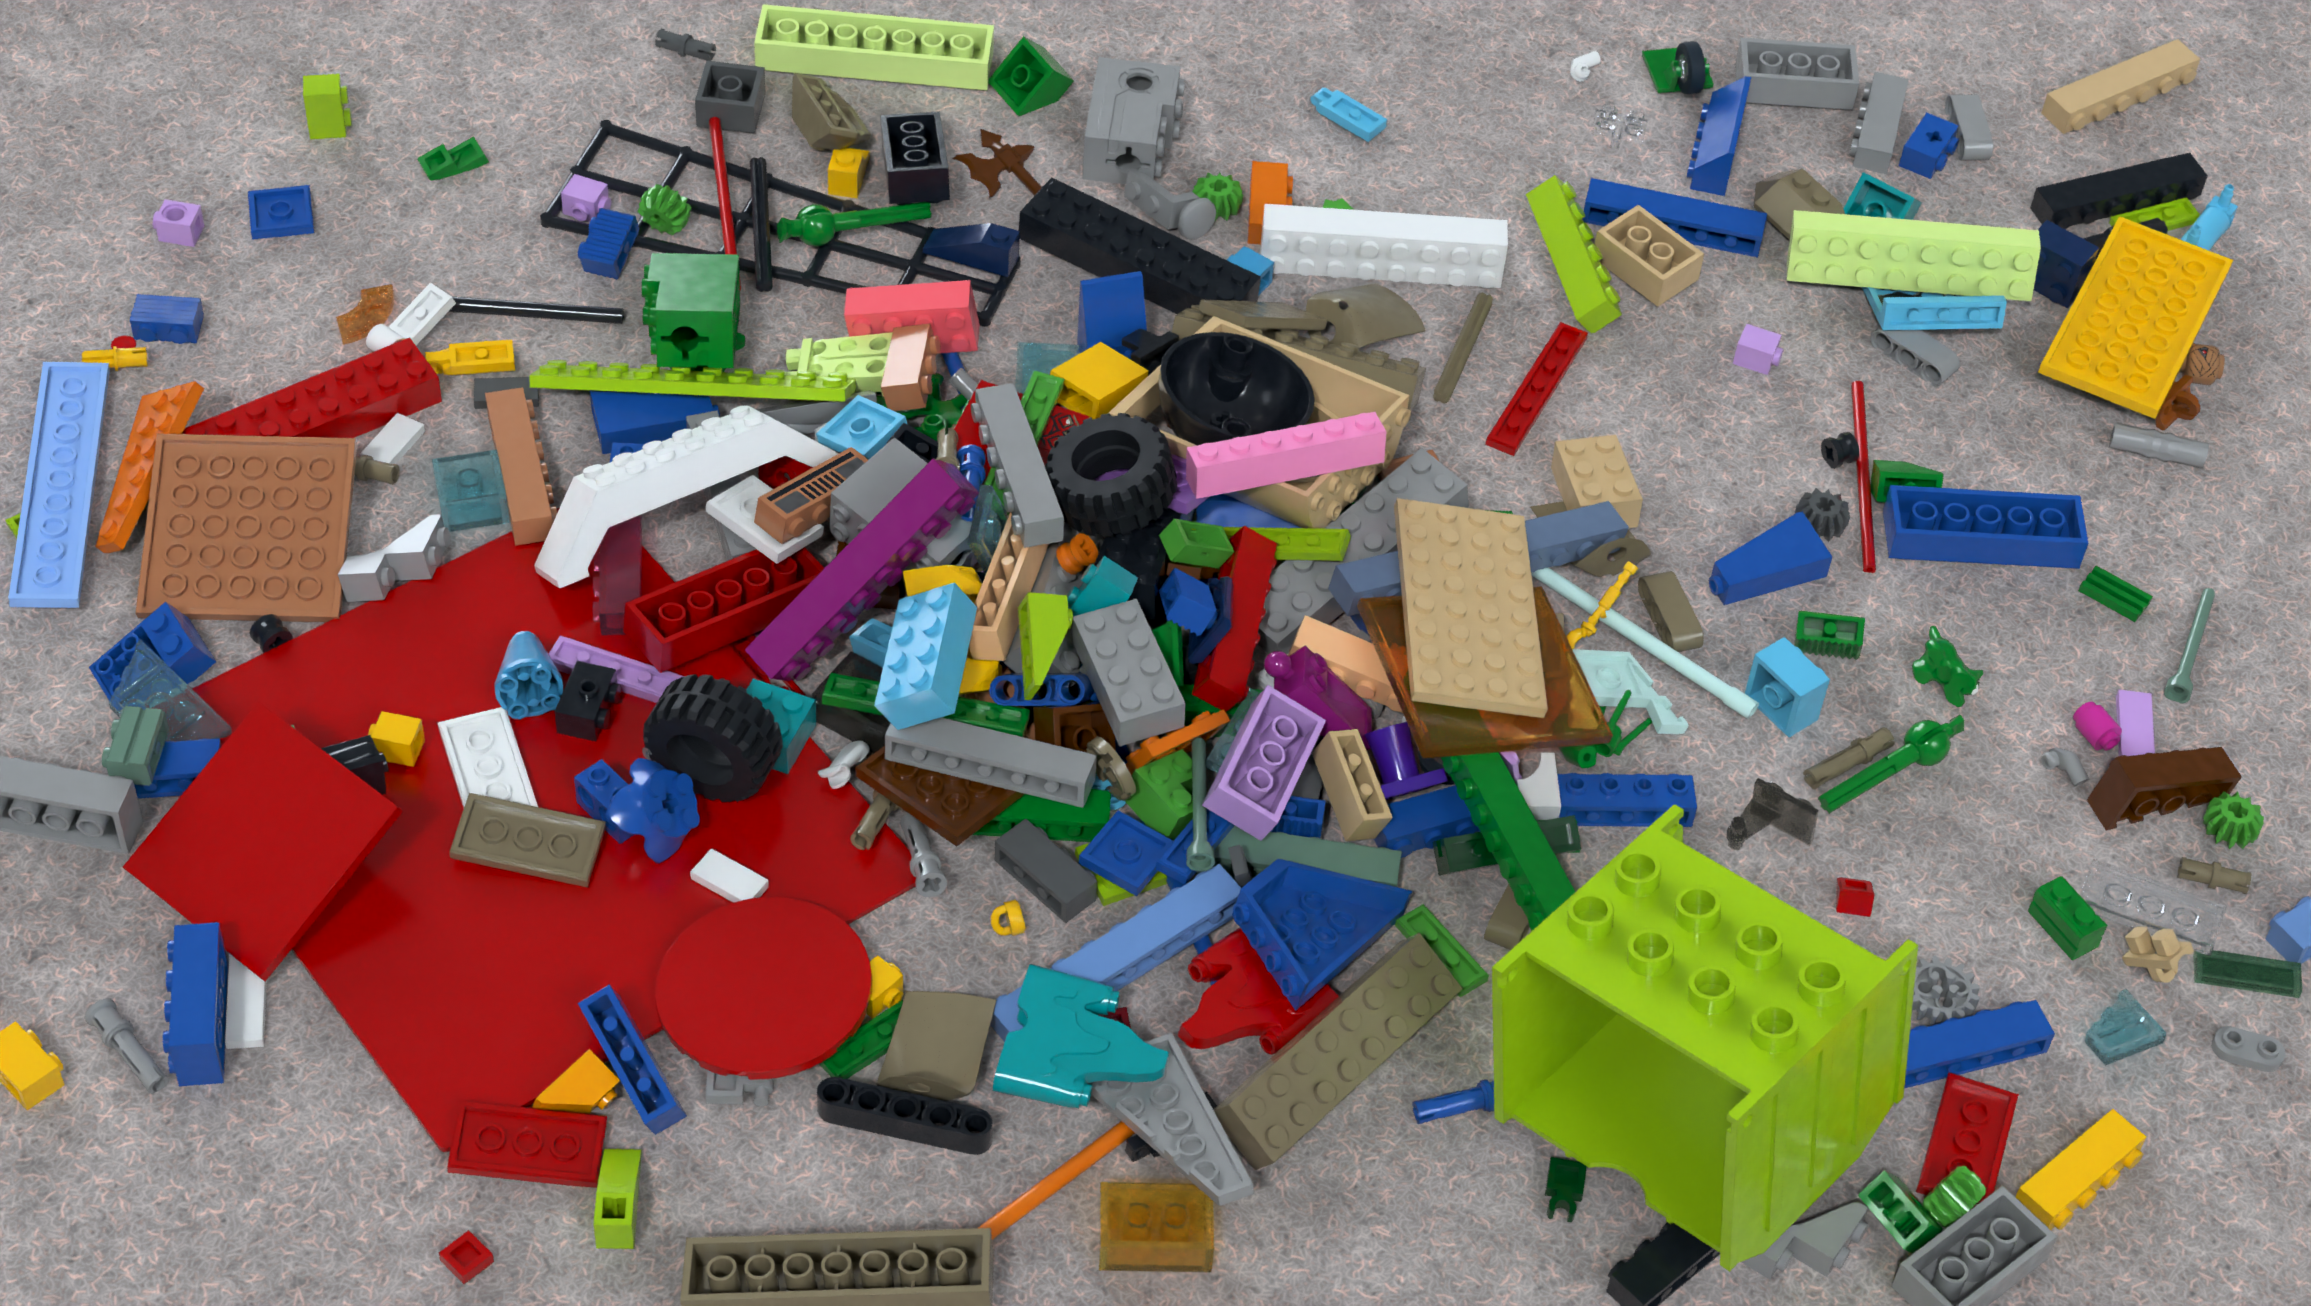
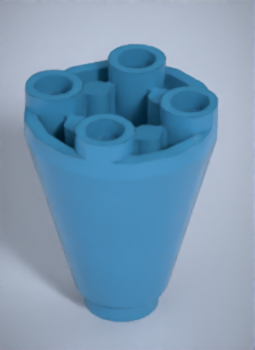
M529 631L516 633L509 642L494 683L497 701L503 709L508 711V715L513 719L539 716L550 710H555L563 693L561 674L534 633Z

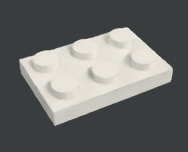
M754 475L707 501L706 512L776 564L823 535L824 526L817 524L804 531L799 537H794L781 544L756 525L754 519L758 498L773 489Z

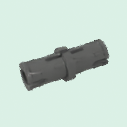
M659 29L656 37L661 38V40H655L656 47L676 51L679 56L685 57L690 55L707 61H711L715 56V53H711V50L716 51L715 44L693 39L692 35H679L664 29Z

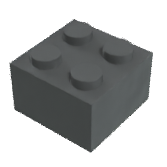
M706 60L695 98L696 126L709 128V119L718 117L721 120L722 130L755 133L766 94L765 67Z

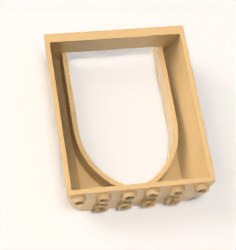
M1213 316L1195 334L1225 332L1256 339L1282 352L1303 371L1311 384L1315 400L1313 412L1306 425L1330 419L1355 416L1361 413L1375 412L1386 430L1384 463L1224 493L1229 497L1302 528H1325L1332 520L1335 521L1339 517L1341 511L1349 503H1353L1356 500L1358 494L1366 486L1372 484L1375 476L1382 469H1386L1389 466L1398 447L1403 427L1407 425L1411 416V411L1407 409L1409 395ZM1161 365L1109 412L1110 415L1118 416V413H1126L1130 415V418L1136 415L1145 419L1161 404L1158 386ZM1160 430L1168 441L1171 454L1186 459L1187 447L1198 446Z

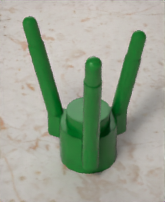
M1631 690L1625 691L1609 722H1605L1602 725L1606 706L1598 707L1597 715L1600 724L1596 731H1591L1587 741L1595 746L1596 753L1604 757H1611L1613 753L1620 756L1624 748L1652 723L1651 718H1647L1622 739V731L1616 723L1632 694Z

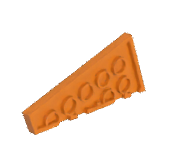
M193 381L141 397L95 546L103 553H112L124 549L149 500L157 434H182L205 389L197 382Z

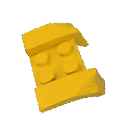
M941 565L903 571L907 597L955 582L975 604L982 586L981 579L973 567ZM969 648L959 695L988 691L993 679L1002 675L1000 661L975 660L972 658Z

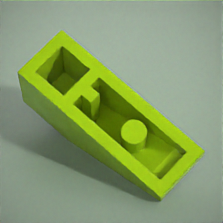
M1028 592L1018 607L1024 700H1032L1041 687L1068 629L1072 626L1073 612L1072 609H1068L1067 595Z

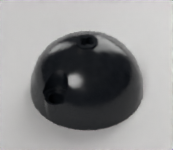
M1225 332L1194 334L1174 343L1166 351L1162 359L1158 386L1164 416L1177 437L1195 445L1306 425L1313 412L1314 393L1303 371L1282 352L1256 339Z

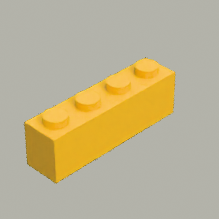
M2112 1109L2019 1187L2015 1197L2050 1230L2054 1227L2061 1230L2072 1219L2073 1211L2077 1207L2083 1210L2087 1208L2096 1198V1191L2101 1187H2104L2106 1190L2109 1189L2121 1174L2119 1171L2124 1167L2130 1170L2141 1160L2144 1153L2140 1150L2146 1136L2117 1111Z

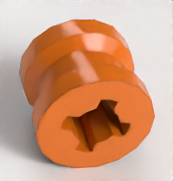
M1084 533L1077 534L1070 542L1063 543L1056 550V557L1061 567L1066 572L1074 575L1082 571L1084 566L1095 563L1098 556V549L1094 541Z

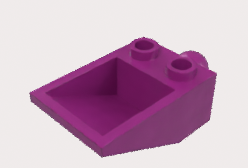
M1304 645L1291 656L1282 651H1273L1267 655L1264 661V668L1270 676L1274 677V689L1325 719L1326 722L1320 732L1321 736L1325 737L1329 731L1358 729L1366 751L1370 749L1364 734L1372 732V709L1327 666L1326 661L1320 654H1314Z

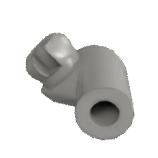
M2057 747L2050 749L2049 752H2045L2042 755L2041 761L2043 766L2049 770L2057 767L2060 770L2067 771L2074 787L2089 780L2076 753Z

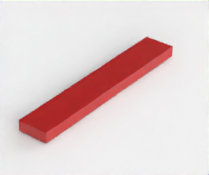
M1562 322L1559 323L1486 438L1485 445L1512 456L1516 454L1586 342L1588 332Z

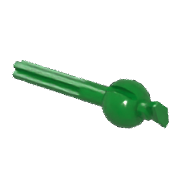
M919 202L909 205L832 214L827 207L812 204L802 208L795 220L783 217L777 224L778 240L781 243L790 237H799L804 244L819 247L831 241L835 232L931 218V205L928 202Z
M1958 715L1950 719V723L1942 725L1932 720L1916 722L1907 730L1902 747L1819 796L1818 800L1821 803V807L1830 814L1913 763L1921 766L1939 764L1948 756L1951 746L1950 739L1964 731V718Z

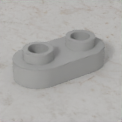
M2231 1026L2220 1028L2216 1032L2211 1044L2213 1052L2220 1059L2263 1072H2273L2279 1069L2286 1054L2283 1045L2278 1040Z

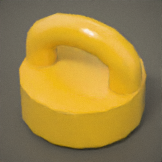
M1016 899L1004 902L1003 905L993 910L991 926L998 935L1005 936L1011 934L1015 936L1026 931L1021 907ZM1001 914L1006 916L1008 923L1006 927L1000 925L999 917Z

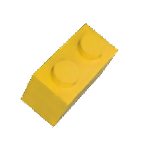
M15 1021L0 1031V1083L28 1111L64 1086L61 1075L64 1067L53 1052L47 1054L42 1049L41 1041L31 1029L25 1031Z

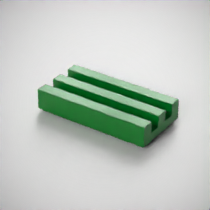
M2097 565L2093 568L2092 573L2088 574L2086 580L2081 583L2078 590L2133 622L2137 621L2149 606L2153 597Z

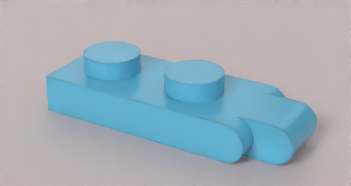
M1323 87L1310 98L1311 103L1316 106L1318 113L1367 142L1386 128L1387 119L1339 90L1332 92Z

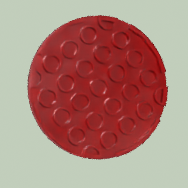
M752 898L734 902L707 913L686 928L676 938L666 952L658 970L655 986L656 1006L661 1025L671 1043L680 1053L686 1054L698 1062L700 1067L723 1076L733 1074L748 1076L749 1080L773 1079L799 1073L823 1062L837 1052V1048L849 1036L853 1037L866 1016V1009L872 995V973L869 957L861 939L836 914L816 904L793 898Z

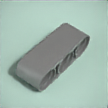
M1948 95L1945 102V113L1949 115L1947 117L1949 122L1959 125L1956 138H1959L1956 150L1958 155H1961L1959 160H1990L1993 153V139L1979 95Z
M1880 326L1870 336L1871 344L1875 349H1881L1884 351V355L1898 364L1906 365V369L1926 382L1929 380L1934 387L1941 385L1960 368L1959 357L1954 351L1921 330H1882Z

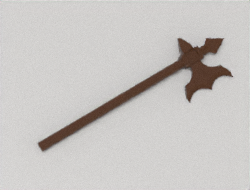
M981 129L982 147L991 148L994 152V158L982 159L972 153L959 154L952 158L963 162L969 168L970 179L980 181L988 188L989 198L993 197L1001 188L998 176L1005 169L1008 173L1013 172L1034 196L1042 188L1024 168L1023 162L1033 152V145H1015L1013 147L1009 144L1003 145L1000 142L1001 135Z

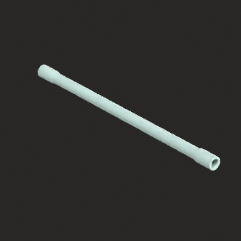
M1549 567L1531 573V576L1592 615L1599 607L1598 599ZM1612 608L1609 611H1605L1606 618H1599L1601 622L1722 700L1725 705L1746 719H1749L1759 706L1757 701L1739 689L1729 686Z

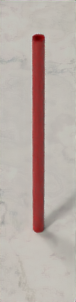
M712 117L709 119L724 251L725 254L737 255L721 120L718 117Z
M1854 381L1851 384L1854 437L1860 452L1859 459L1856 461L1863 572L1874 573L1876 571L1864 383L1862 381Z

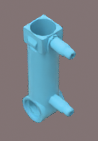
M2225 185L2220 197L2214 196L2180 240L2210 251L2222 234L2230 228L2238 206L2230 203L2233 197V185Z

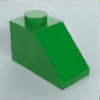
M1873 460L1870 484L1871 493L1876 501L1885 502L1890 485L1942 488L1944 474L1905 461Z

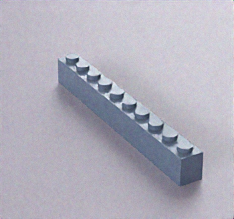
M1609 501L1526 520L1525 527L1531 573L1540 569L1582 560L1599 546L1619 538H1624L1629 527ZM1621 547L1612 550L1610 553L1620 550ZM1398 551L1335 566L1328 589L1347 616L1368 613L1372 610L1396 606L1402 603Z

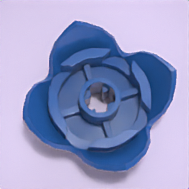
M638 758L630 766V776L633 782L621 788L613 796L605 816L620 830L628 834L644 836L643 847L645 852L658 864L672 856L681 846L687 833L699 825L700 817L697 812V799L693 791V781L689 775L685 773L679 774L668 770L657 762Z

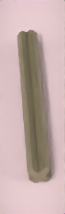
M1482 292L1477 295L1435 387L1433 395L1435 401H1440L1444 404L1449 402L1491 309L1493 297L1490 294L1486 295Z

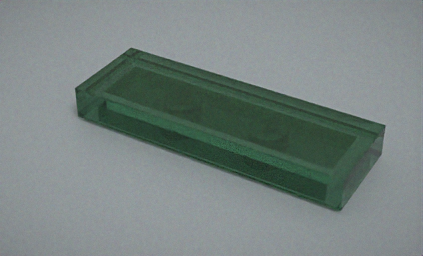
M2196 948L2193 954L2194 983L2300 998L2303 992L2301 963Z

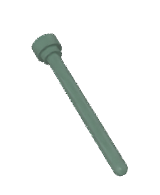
M2205 588L2202 592L2177 674L2170 677L2165 686L2164 695L2167 699L2179 703H2186L2190 700L2193 691L2190 675L2214 601L2215 591L2212 588Z
M1198 737L1192 741L1193 842L1186 850V864L1193 871L1203 872L1214 866L1215 859L1214 848L1207 841V808L1202 806L1206 798V745L1204 739Z

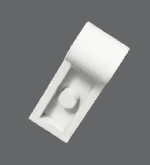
M429 283L389 327L384 324L374 326L367 335L366 345L372 351H377L409 337L417 345L456 303L452 296Z

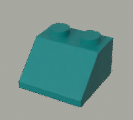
M1863 172L1843 209L1846 215L1913 220L1922 202Z

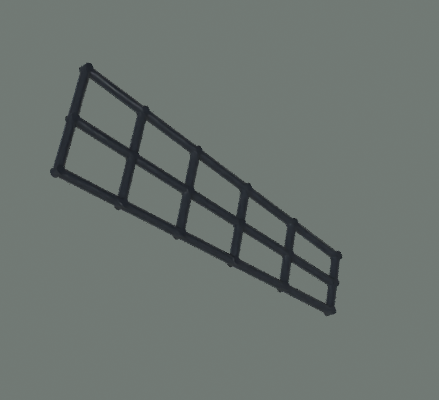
M603 120L600 122L599 129L576 165L571 167L570 174L546 211L540 215L541 226L588 236V223L557 217L562 209L561 192L574 174L608 184V189L640 198L649 189V187L587 171V168L608 136L676 157L677 159L661 183L662 187L668 185L671 190L688 162L715 170L713 157L693 151L688 146L681 147L614 125L609 120ZM726 162L727 175L751 182L750 169ZM767 173L768 191L773 189L839 211V213L869 209L855 204L852 200L838 199L775 178L772 174ZM752 196L742 212L732 211L736 245L747 227L753 229ZM687 198L686 203L692 207L690 212L721 220L719 207ZM643 216L637 222L640 230L632 247L661 253L725 254L724 243L718 252H712L645 237L643 235L650 224L642 221ZM769 221L770 234L778 236V223ZM905 221L884 224L882 226L922 239L910 260L840 241L838 238L842 231L835 232L831 241L819 246L805 272L772 265V278L846 294L847 288L867 286L818 276L831 251L903 270L904 273L897 285L912 284L917 274L943 282L970 280L972 290L990 294L983 311H977L980 325L987 327L991 324L995 312L1003 297H1005L1006 291L1017 270L1020 268L1021 258L1019 256L1009 277L1001 275L997 283L923 263L928 255L923 253V247L932 231L936 228H927ZM799 237L788 238L791 240L802 242ZM739 258V270L755 274V261Z

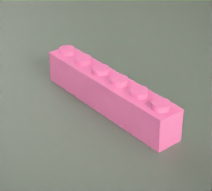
M1370 412L1187 447L1186 480L1196 499L1384 463L1386 430L1377 414Z

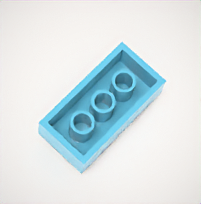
M955 582L908 596L898 601L874 704L897 730L955 713L977 606Z

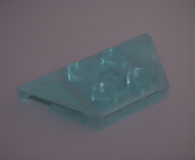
M142 640L137 642L135 653L129 665L125 667L121 676V683L115 689L109 702L110 709L119 718L125 706L141 707L143 710L146 708L162 709L166 714L169 726L166 741L173 742L219 739L227 737L232 733V727Z

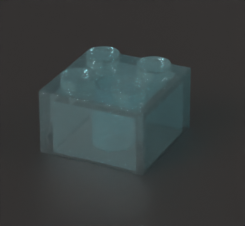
M497 449L432 459L440 514L444 526L450 532L509 523L507 497Z

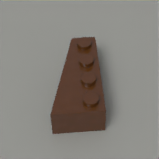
M2202 747L2194 750H2174L2171 752L2146 753L2133 756L2121 755L2110 762L2109 768L2088 797L2087 802L2107 831L2117 828L2116 823L2118 821L2128 819L2133 824L2143 821V816L2151 812L2158 811L2162 816L2173 813L2184 803L2188 808L2209 803L2214 797L2218 798L2223 792L2230 795L2242 776L2222 747Z

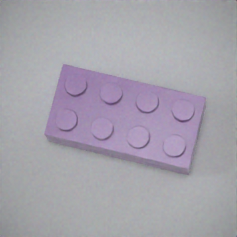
M1267 685L1252 702L1202 806L1262 841L1279 822L1326 720Z

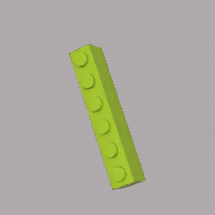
M1553 175L1528 192L1526 197L1576 320L1590 333H1595L1622 315L1618 305L1621 299L1616 290L1609 284V281L1612 280L1611 275L1600 262L1603 259L1600 250L1591 241L1594 235L1589 226L1583 222L1585 213L1574 200L1577 196L1574 188L1568 181L1563 183L1556 175Z

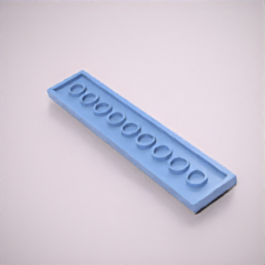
M43 362L8 597L10 607L79 608L110 374L109 363Z

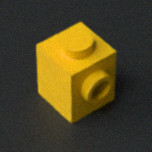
M382 711L377 723L372 724L368 732L379 753L382 752L387 762L414 767L425 741L422 719Z
M878 955L870 961L872 995L870 996L866 1014L872 1019L886 1008H890L900 1002L903 997L902 972L895 964L887 963Z

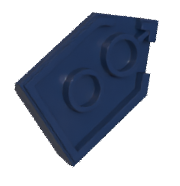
M1228 576L1220 577V579L1210 578L1206 583L1210 588V593H1212L1217 618L1212 627L1208 630L1205 629L1199 636H1196L1195 632L1190 633L1189 631L1188 662L1192 664L1202 663L1232 628L1234 587L1232 578Z

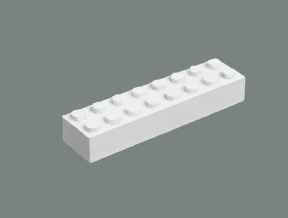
M1265 204L1260 255L1274 261L1273 274L1286 273L1300 274L1302 276L1316 275L1330 276L1332 278L1345 277L1363 280L1375 279L1393 282L1404 281L1423 284L1434 283L1453 286L1501 288L1508 248L1507 220Z

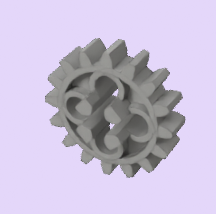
M1933 956L1929 964L1925 959H1919L1916 966L1912 1011H1918L1916 1019L1920 1021L1927 1017L1929 1018V1025L1932 1026L1936 1024V1021L1943 1023L1949 1018L1956 1017L1960 1019L1972 1016L1980 999L1977 995L1980 986L1972 984L1975 975L1973 973L1964 974L1963 969L1965 965L1962 963L1957 967L1952 966L1951 958H1947L1945 963H1940L1938 957ZM1939 978H1940L1941 981H1942L1941 986H1940V985H1937V982H1938V979H1939ZM1940 997L1945 998L1942 1006L1939 1003Z

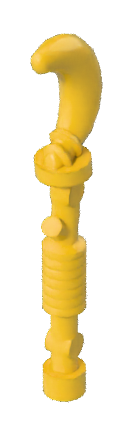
M1627 561L1623 567V573L1618 576L1615 584L1610 586L1605 592L1602 599L1598 602L1599 607L1588 618V622L1583 621L1581 628H1576L1565 636L1566 657L1570 650L1574 649L1579 639L1586 636L1590 637L1596 633L1595 625L1599 618H1606L1605 611H1609L1621 594V588L1628 582L1630 575L1636 573L1638 570L1636 565Z

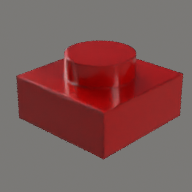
M469 1230L439 1252L440 1261L463 1284H466L494 1262L493 1254Z

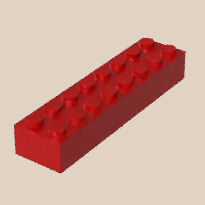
M409 337L186 427L182 434L355 438L386 425L396 413L408 416L442 402L439 376Z

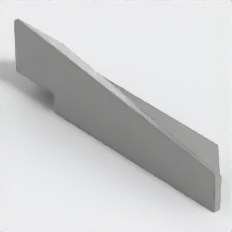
M868 390L853 393L845 402L805 400L756 410L801 434L814 433L816 428L829 422L857 395L877 403V397L875 392Z

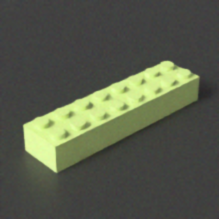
M763 4L754 41L755 66L765 67L767 71L988 90L994 49V25Z
M1794 210L1787 257V281L1962 296H2004L2005 299L2032 301L2041 250L2039 230Z

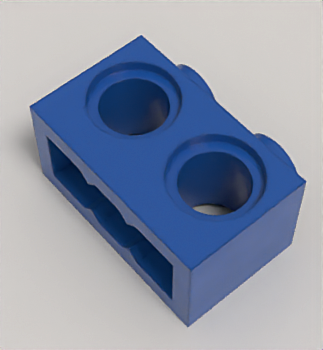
M602 759L576 775L574 783L577 803L593 819L605 821V830L619 844L632 837L634 834H628L620 830L605 816L613 796L628 784Z

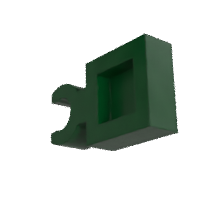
M1555 1157L1550 1158L1545 1196L1552 1197L1547 1208V1217L1549 1219H1553L1555 1209L1563 1208L1568 1213L1567 1222L1572 1223L1577 1209L1575 1201L1581 1202L1584 1191L1587 1166L1583 1163Z

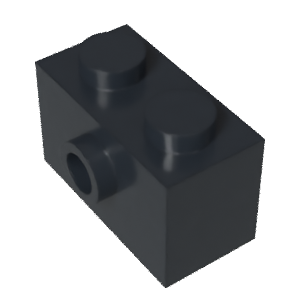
M581 661L576 662L555 709L557 733L597 741L601 729L605 730L609 724L612 703L617 704L620 698L621 684L617 683L616 669Z

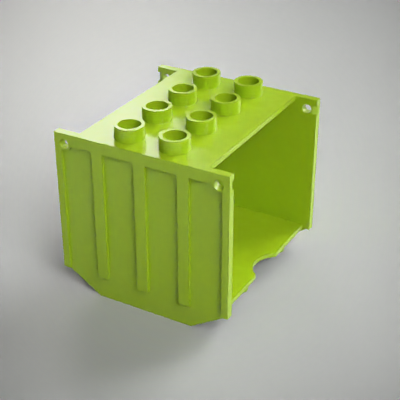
M1674 804L1492 966L1494 1118L1502 1124L1510 1119H1515L1563 1150L1568 1158L1573 1157L1589 1168L1607 1167L1628 1174L1640 1185L1647 1206L1666 1217L1668 1223H1675L1720 1253V1266L1730 1272L1737 1263L1763 1254L1861 1156L1894 1103L1898 1104L1904 1098L1918 944L1907 939L1886 961L1684 844L1683 826L1679 824V820L1684 816V809Z

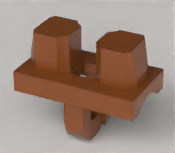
M2184 375L2178 382L2174 381L2156 417L2157 428L2165 431L2177 418L2192 420L2200 413L2199 400L2190 391V385L2193 382L2192 376Z

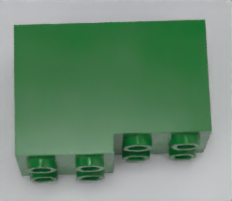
M652 253L650 264L644 265V278H642V297H645L643 325H649L651 355H657V367L697 368V365L708 366V368H734L740 316L739 255Z

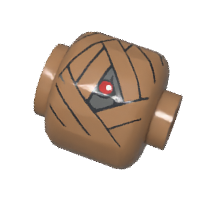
M2193 343L2180 369L2182 377L2184 375L2192 376V383L2211 385L2216 379L2222 377L2225 357L2220 354L2216 346Z

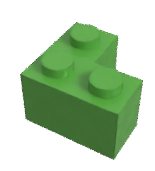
M1183 749L1134 770L1132 778L1136 786V793L1125 801L1146 826L1173 841L1193 819L1192 759Z

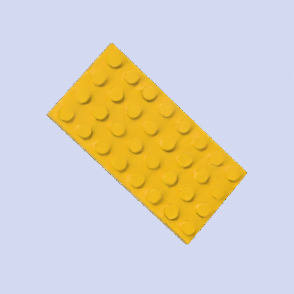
M2119 216L2041 362L2038 373L2156 419L2231 268L2233 260Z

